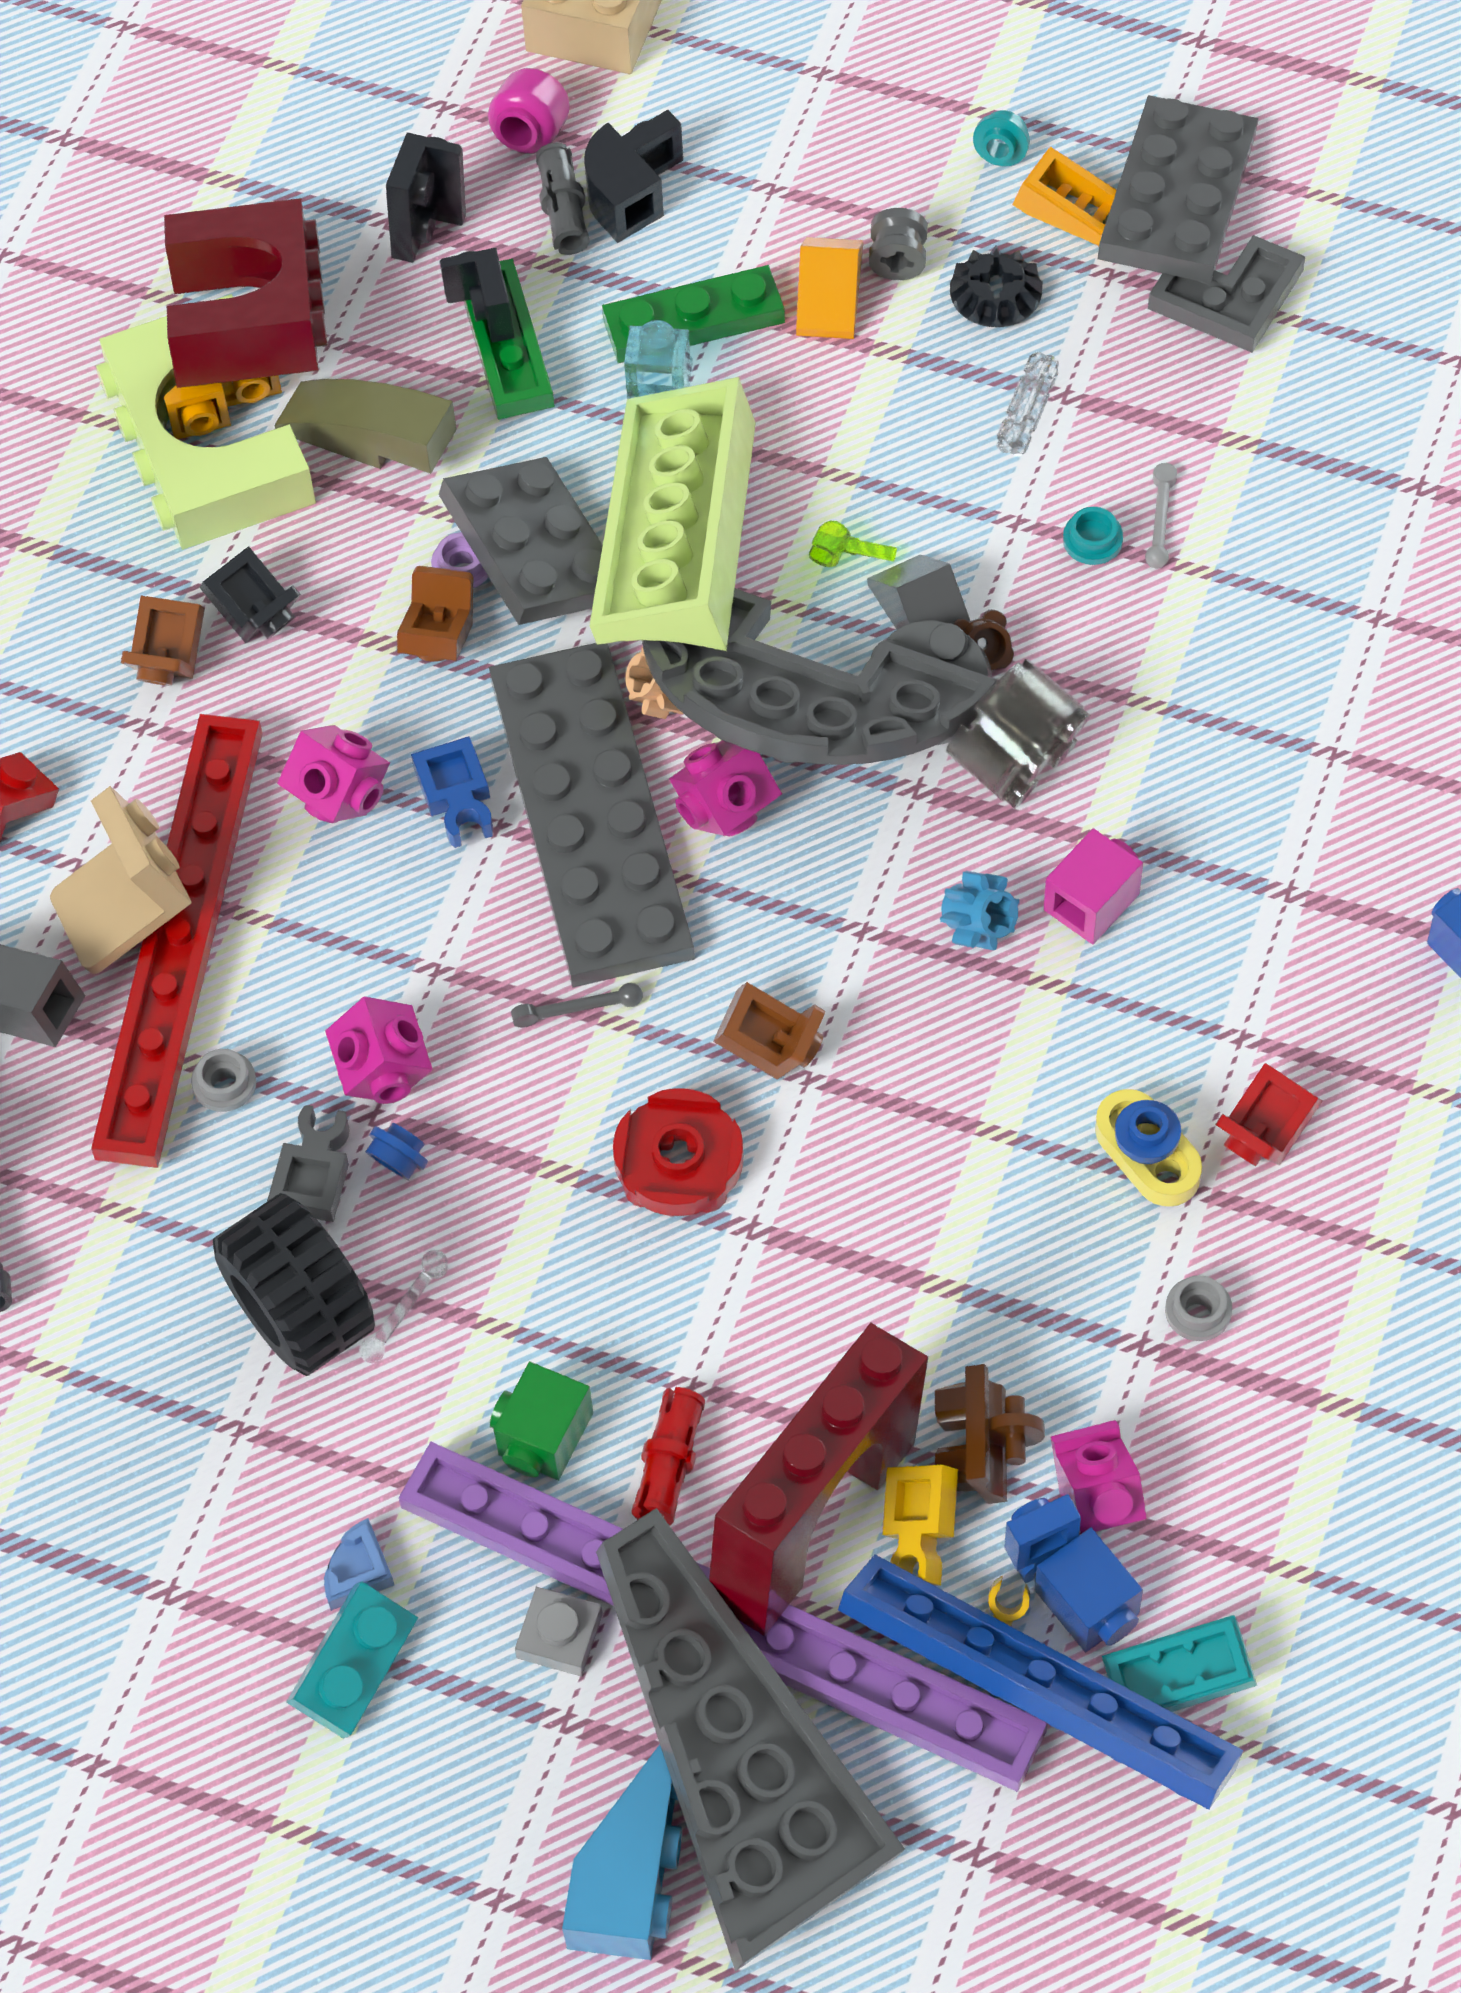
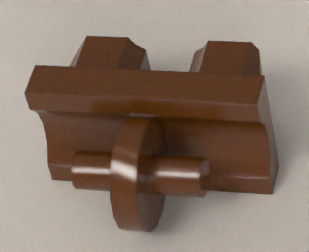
M985 1364L965 1366V1382L935 1390V1415L937 1423L945 1432L966 1429V1445L938 1448L935 1453V1465H945L958 1469L957 1491H977L987 1504L1007 1502V1464L1022 1465L1026 1462V1447L1043 1441L1045 1438V1424L1040 1417L1025 1413L1024 1397L1019 1395L1006 1397V1389L1003 1385L989 1380L988 1368Z

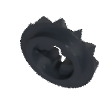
M995 245L988 254L982 255L973 250L968 261L956 263L954 274L950 281V297L956 310L969 321L986 327H1007L1020 323L1037 309L1042 297L1043 281L1039 278L1037 264L1025 262L1020 250L1011 255L1003 254ZM993 275H999L1002 278L1003 287L1002 291L999 292L998 299L994 298V291H991L989 284L990 278Z

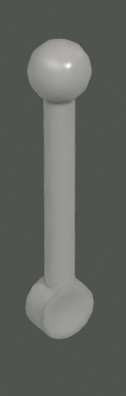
M1169 463L1158 464L1153 471V482L1158 487L1152 547L1147 550L1145 559L1147 564L1155 569L1164 567L1169 559L1168 551L1164 548L1169 490L1175 485L1177 480V469Z

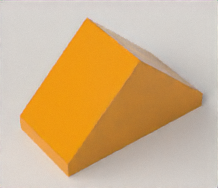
M805 238L800 246L796 336L854 339L863 240Z

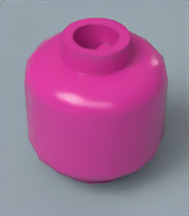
M523 68L512 72L491 100L488 110L490 128L496 138L506 147L519 153H537L542 146L550 144L555 140L565 124L570 109L568 94L557 79L542 70Z

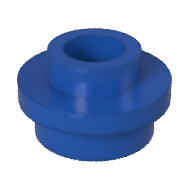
M1154 1100L1136 1101L1125 1107L1116 1120V1142L1122 1152L1137 1163H1158L1173 1154L1179 1145L1181 1137L1180 1121L1176 1113L1161 1102ZM1144 1123L1153 1124L1159 1127L1160 1131L1152 1135H1146L1141 1133L1137 1126Z
M392 1123L387 1131L374 1126L369 1136L373 1141L365 1152L396 1175L409 1180L416 1168L424 1170L428 1164V1160L419 1153L425 1145L424 1142L403 1127Z

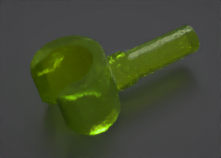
M831 520L818 528L812 540L813 546L809 551V558L824 567L836 566L843 552L855 556L857 554L894 562L897 547L851 537V533L843 524Z

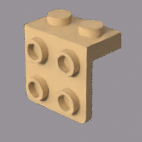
M111 786L93 798L91 803L112 844L55 886L50 894L52 905L81 965L92 974L103 971L192 903L176 873V870L180 868L176 858L156 834L159 825L154 816L140 800L135 799L128 803Z

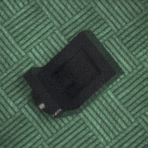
M249 546L204 580L199 587L245 643L259 632H262L269 639L295 618L290 608L301 595L293 585L285 590Z

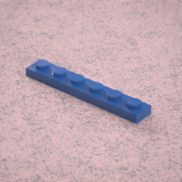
M874 1554L843 1592L838 1611L1210 1810L1236 1771L1244 1750Z

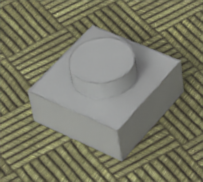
M536 1586L515 1646L516 1658L582 1677L603 1615L601 1604Z

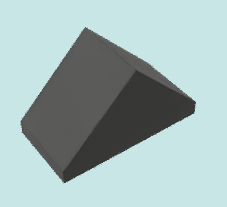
M920 554L867 578L868 587L896 630L907 624L923 620H937L951 624L958 619L970 621L950 563Z

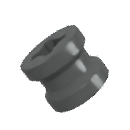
M890 208L882 210L874 216L871 221V239L873 244L869 248V266L874 273L890 280H907L922 273L926 266V250L923 245L927 240L928 223L921 214L907 208Z

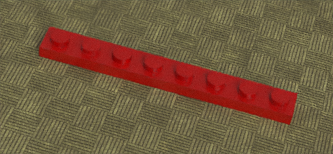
M199 714L167 842L168 849L180 866L176 873L192 903L143 939L91 1146L93 1156L97 1161L158 1168L263 735L260 720Z

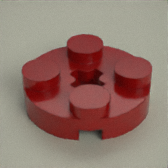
M674 1088L661 1090L648 1096V1103L638 1107L632 1114L630 1109L621 1118L613 1139L615 1171L624 1187V1193L628 1201L635 1206L645 1207L652 1212L668 1216H687L699 1212L709 1213L720 1209L726 1202L727 1194L739 1180L744 1159L741 1129L735 1119L732 1121L731 1117L721 1109L720 1102L712 1096L697 1090ZM680 1140L687 1143V1150L689 1152L695 1153L691 1159H687L684 1163L679 1164L671 1163L669 1158L660 1154L662 1150H672L674 1141Z

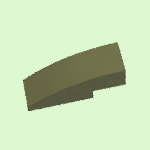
M355 379L301 381L274 425L275 429L290 424L297 440L381 469L386 459H390L430 474L457 430L453 401L414 389Z

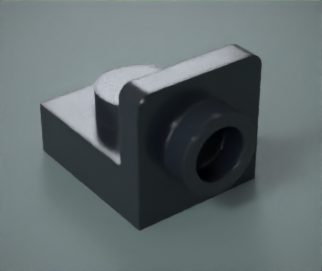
M497 248L467 251L456 256L442 258L439 263L446 301L448 303H457L471 300L475 321L487 320L492 343L514 339L510 304Z

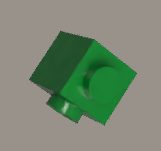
M529 1361L513 1393L505 1390L497 1400L491 1415L490 1427L494 1430L498 1455L502 1457L503 1462L512 1470L524 1476L536 1478L541 1473L559 1481L594 1413L590 1386Z

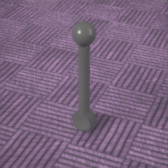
M626 983L622 985L619 991L538 1007L532 1004H521L511 1010V1016L514 1026L520 1028L529 1027L535 1024L538 1019L621 1003L626 1007H635L641 1002L643 992L639 985Z

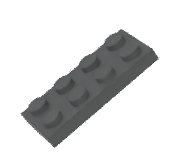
M1148 95L1102 233L1097 259L1211 284L1254 143L1259 118L1241 115L1229 110H1218L1184 103L1177 99H1165Z

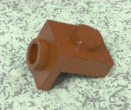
M428 566L415 567L412 573L411 604L397 631V653L416 655L420 659L430 662L443 660L457 661L473 626L474 577L470 572Z
M141 595L131 652L122 651L121 663L134 670H138L136 680L146 683L172 686L174 676L193 679L205 607L195 603Z
M746 982L736 990L713 1042L778 1080L799 1065L805 1068L813 1060L823 1041V1034L818 1032V1028L826 1011L814 1004L800 1014Z

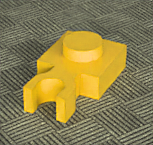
M945 1465L887 1467L882 1535L899 1539L898 1548L892 1555L890 1562L913 1574L914 1566L919 1562L918 1577L934 1586H941L942 1561L936 1551L937 1538L954 1537L958 1469Z

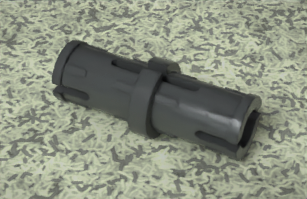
M550 143L542 146L536 153V162L540 171L543 188L539 194L541 209L546 215H549L554 249H558L559 253L565 255L577 254L587 248L590 243L582 210L586 203L585 193L581 184L576 182L571 149H567L563 143Z

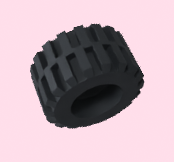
M279 1193L213 1238L216 1263L240 1307L277 1356L297 1372L305 1376L312 1374L375 1330L371 1302L352 1266L315 1216L305 1206L290 1196Z

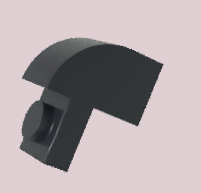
M669 110L662 112L649 121L638 123L630 132L623 136L608 122L595 132L587 144L584 164L589 208L594 218L617 243L664 216L662 180L658 175L683 161L681 122Z

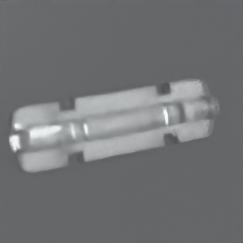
M1038 351L1029 356L1023 370L1025 375L1020 377L1006 411L1008 417L1002 421L997 433L998 441L996 445L1001 452L1011 453L1016 457L1022 456L1027 452L1033 438L1030 435L1036 430L1050 396L1048 391L1053 388L1059 374L1057 369L1059 361L1053 355H1045Z

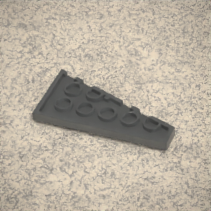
M656 1508L602 1542L596 1554L736 1972L893 1861L905 1848Z

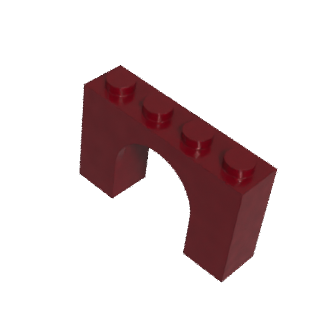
M302 199L164 215L165 248L174 295L231 287L259 288L248 294L232 298L166 306L167 339L177 388L318 371L317 347L328 346L324 319L325 306L321 285L323 280L319 257L320 244L316 219L305 220Z
M871 1322L715 1514L709 1581L736 1618L763 1636L767 1634L803 1588L807 1551L812 1533L829 1498L846 1472L878 1491L886 1481L887 1467H897L915 1444L929 1356Z

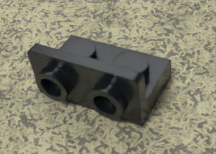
M409 132L406 133L386 182L391 258L413 263L421 242H430L436 221L463 225L466 217L463 149L459 144L448 142L439 137H426Z

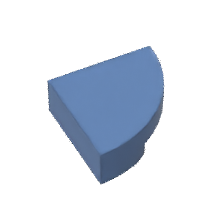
M369 1518L354 1525L343 1535L341 1543L335 1549L324 1576V1588L331 1611L342 1607L353 1586L360 1581L378 1592L394 1586L392 1575Z

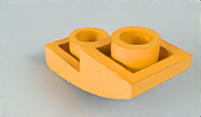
M278 375L182 388L174 386L164 395V400L173 436L176 439H182L190 436L206 435L216 429L231 426L227 407L241 403L257 402L265 397L282 393Z

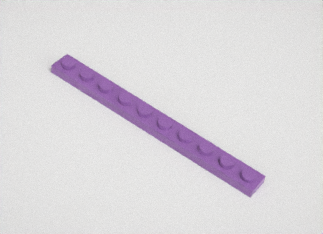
M430 1441L399 1496L402 1509L614 1606L596 1551L602 1542L623 1530V1528ZM697 1563L709 1579L710 1568ZM788 1605L765 1636L739 1621L786 1686L1016 1792L1019 1791L1047 1732L1048 1723L792 1605Z

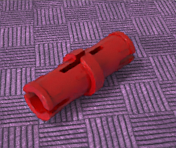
M675 1387L674 1391L671 1388H667L663 1392L656 1428L652 1438L644 1443L641 1453V1460L645 1465L640 1487L631 1510L632 1515L637 1520L657 1508L669 1526L674 1523L682 1483H684L685 1475L689 1474L694 1468L696 1453L692 1449L696 1430L705 1407V1399L693 1390Z

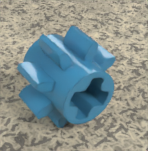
M964 871L962 883L956 884L950 889H945L940 922L946 923L955 930L952 943L971 948L979 947L996 950L997 938L1005 937L1010 932L1014 933L1018 919V904L1020 902L1019 899L1004 891L1008 882L1006 877Z

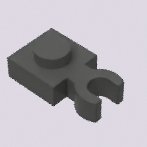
M305 1105L298 1116V1127L302 1145L283 1143L267 1201L279 1193H284L305 1206L316 1219L334 1222L349 1166L347 1154L336 1151L346 1143L349 1137L348 1119L345 1111L338 1110L334 1125L328 1130L318 1131L313 1128L316 1121L313 1106Z

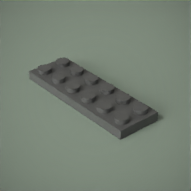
M593 643L490 666L491 684L572 988L694 960V945L608 643L598 645Z

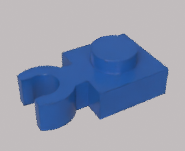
M470 736L411 754L413 768L431 816L446 812L444 823L449 843L454 848L462 846L459 827L466 822L479 824L485 838L493 837L491 812L481 802L490 798L489 787Z
M1069 1494L1051 1502L1047 1498L1030 1501L1017 1509L1011 1517L1012 1520L1006 1522L1004 1548L1025 1583L1034 1580L1037 1565L1079 1536L1081 1516Z

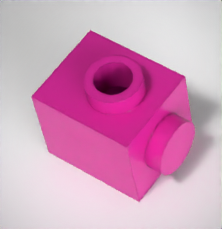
M1092 828L1047 876L1043 910L1094 945L1139 896L1143 862L1138 859L1134 850L1125 842L1115 838L1110 840Z

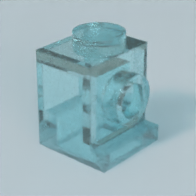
M661 320L650 321L643 326L630 325L624 360L627 399L689 387L693 359L690 357L689 330L673 329L670 324ZM645 372L672 374V386L643 384Z

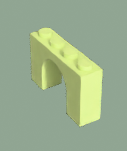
M230 294L218 299L232 298L233 296ZM167 316L99 339L105 362L95 366L107 399L117 396L121 406L114 408V413L125 442L136 439L140 450L133 452L132 455L144 487L154 483L159 495L151 497V501L162 531L173 528L182 550L316 504L310 470L290 424L220 447L193 446L176 439L165 430L169 417L164 395L176 386L167 339Z

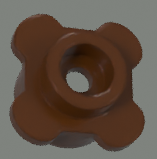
M991 609L987 610L982 618L969 622L965 619H958L953 622L954 625H957L976 643L980 638L986 640V646L983 648V651L988 658L991 670L1006 668L1010 665L1014 657L1011 637L1005 629L1007 620L1003 613Z

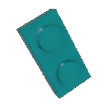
M360 1581L355 1584L286 1703L344 1739L351 1736L419 1617L366 1583Z

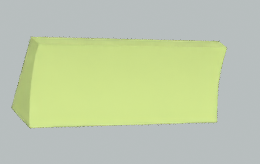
M739 377L627 399L589 625L597 645L620 641L649 640L679 642L727 651L756 426Z

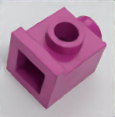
M1116 1420L1050 1436L1059 1493L1061 1497L1069 1494L1081 1516L1080 1535L1090 1527L1095 1532L1147 1519L1140 1473L1121 1439L1120 1427Z

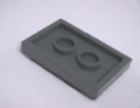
M547 457L443 478L438 494L518 625L592 609L603 545Z

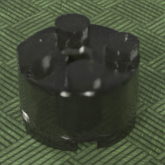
M1025 659L1023 664L1018 662L1010 668L974 707L977 714L976 719L970 724L974 727L973 730L970 731L961 724L946 748V753L1001 801H1006L1015 809L1035 789L1039 782L1035 777L1048 763L1051 767L1056 768L1071 752L1078 742L1075 736L1084 727L1091 715L1084 710L1082 704L1029 659Z

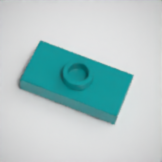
M1235 1615L1102 1656L1109 1679L1171 1712L1257 1686Z

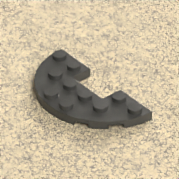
M736 588L734 589L727 651L679 642L642 640L644 656L653 678L662 692L682 713L722 741L733 743L747 750L773 757L785 763L803 762L850 765L886 761L911 755L933 747L962 731L976 720L995 698L997 679L885 640L881 642L858 676L756 641L755 639L770 620L771 601Z

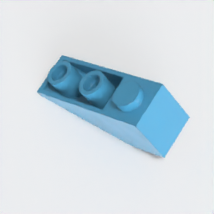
M660 1744L573 1859L562 1926L568 1950L651 1960L654 1938H667L671 1918L672 1895H664L661 1892L665 1868L675 1870L678 1868L682 1844V1827L672 1825L675 1800H678Z

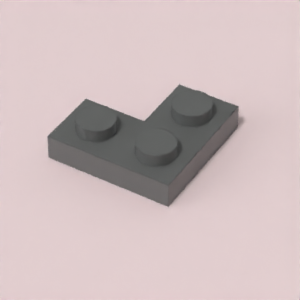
M1253 235L1229 274L1225 275L1215 270L1211 284L1162 273L1149 294L1148 309L1253 353L1304 270L1305 256Z

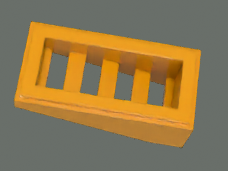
M1050 146L1022 183L1012 205L1031 217L1099 246L1105 224L1102 222L1110 212L1117 190ZM1047 185L1056 188V192L1047 187ZM1068 194L1078 198L1074 204L1065 199ZM1088 204L1098 207L1093 216L1084 211Z

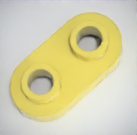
M1132 1089L1119 1090L1109 1094L1100 1103L1096 1115L1095 1133L1101 1147L1138 1191L1150 1202L1168 1207L1181 1205L1190 1200L1199 1188L1202 1173V1161L1194 1146L1181 1132L1178 1147L1166 1159L1154 1164H1141L1131 1160L1122 1152L1116 1142V1120L1121 1111L1131 1103L1153 1099L1141 1091ZM1144 1123L1137 1126L1138 1130L1146 1135H1152L1160 1131L1159 1127L1153 1124ZM1169 1171L1174 1173L1179 1179L1173 1183H1165L1160 1181L1156 1175L1160 1172Z

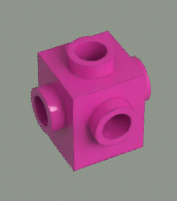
M336 725L301 730L277 784L306 803L305 810L313 817L324 822L337 823L342 820L366 816L377 805L384 789L381 782L390 762L372 751V743L356 732L342 730Z
M721 741L718 744H706L694 750L684 759L686 767L669 778L679 796L675 799L676 807L686 823L695 830L723 836H734L747 830L757 821L756 813L782 795L760 753L725 741Z
M363 996L325 1030L345 1096L375 1100V1102L380 1104H394L409 1095L411 1088L433 1070L423 1040V1034L419 1028L412 1005Z

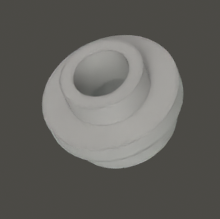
M216 1049L205 1054L200 1059L192 1073L191 1084L194 1095L200 1104L213 1111L227 1112L235 1110L249 1101L256 1088V1075L251 1062L245 1056L230 1049ZM223 1078L235 1080V1083L229 1087L214 1088L215 1084Z
M1192 1276L1181 1280L1172 1287L1166 1299L1165 1314L1171 1328L1180 1336L1193 1341H1207L1219 1336L1228 1327L1232 1315V1301L1226 1289L1216 1280L1207 1276ZM1200 1304L1209 1310L1210 1315L1205 1318H1196L1189 1315L1186 1309L1191 1305Z

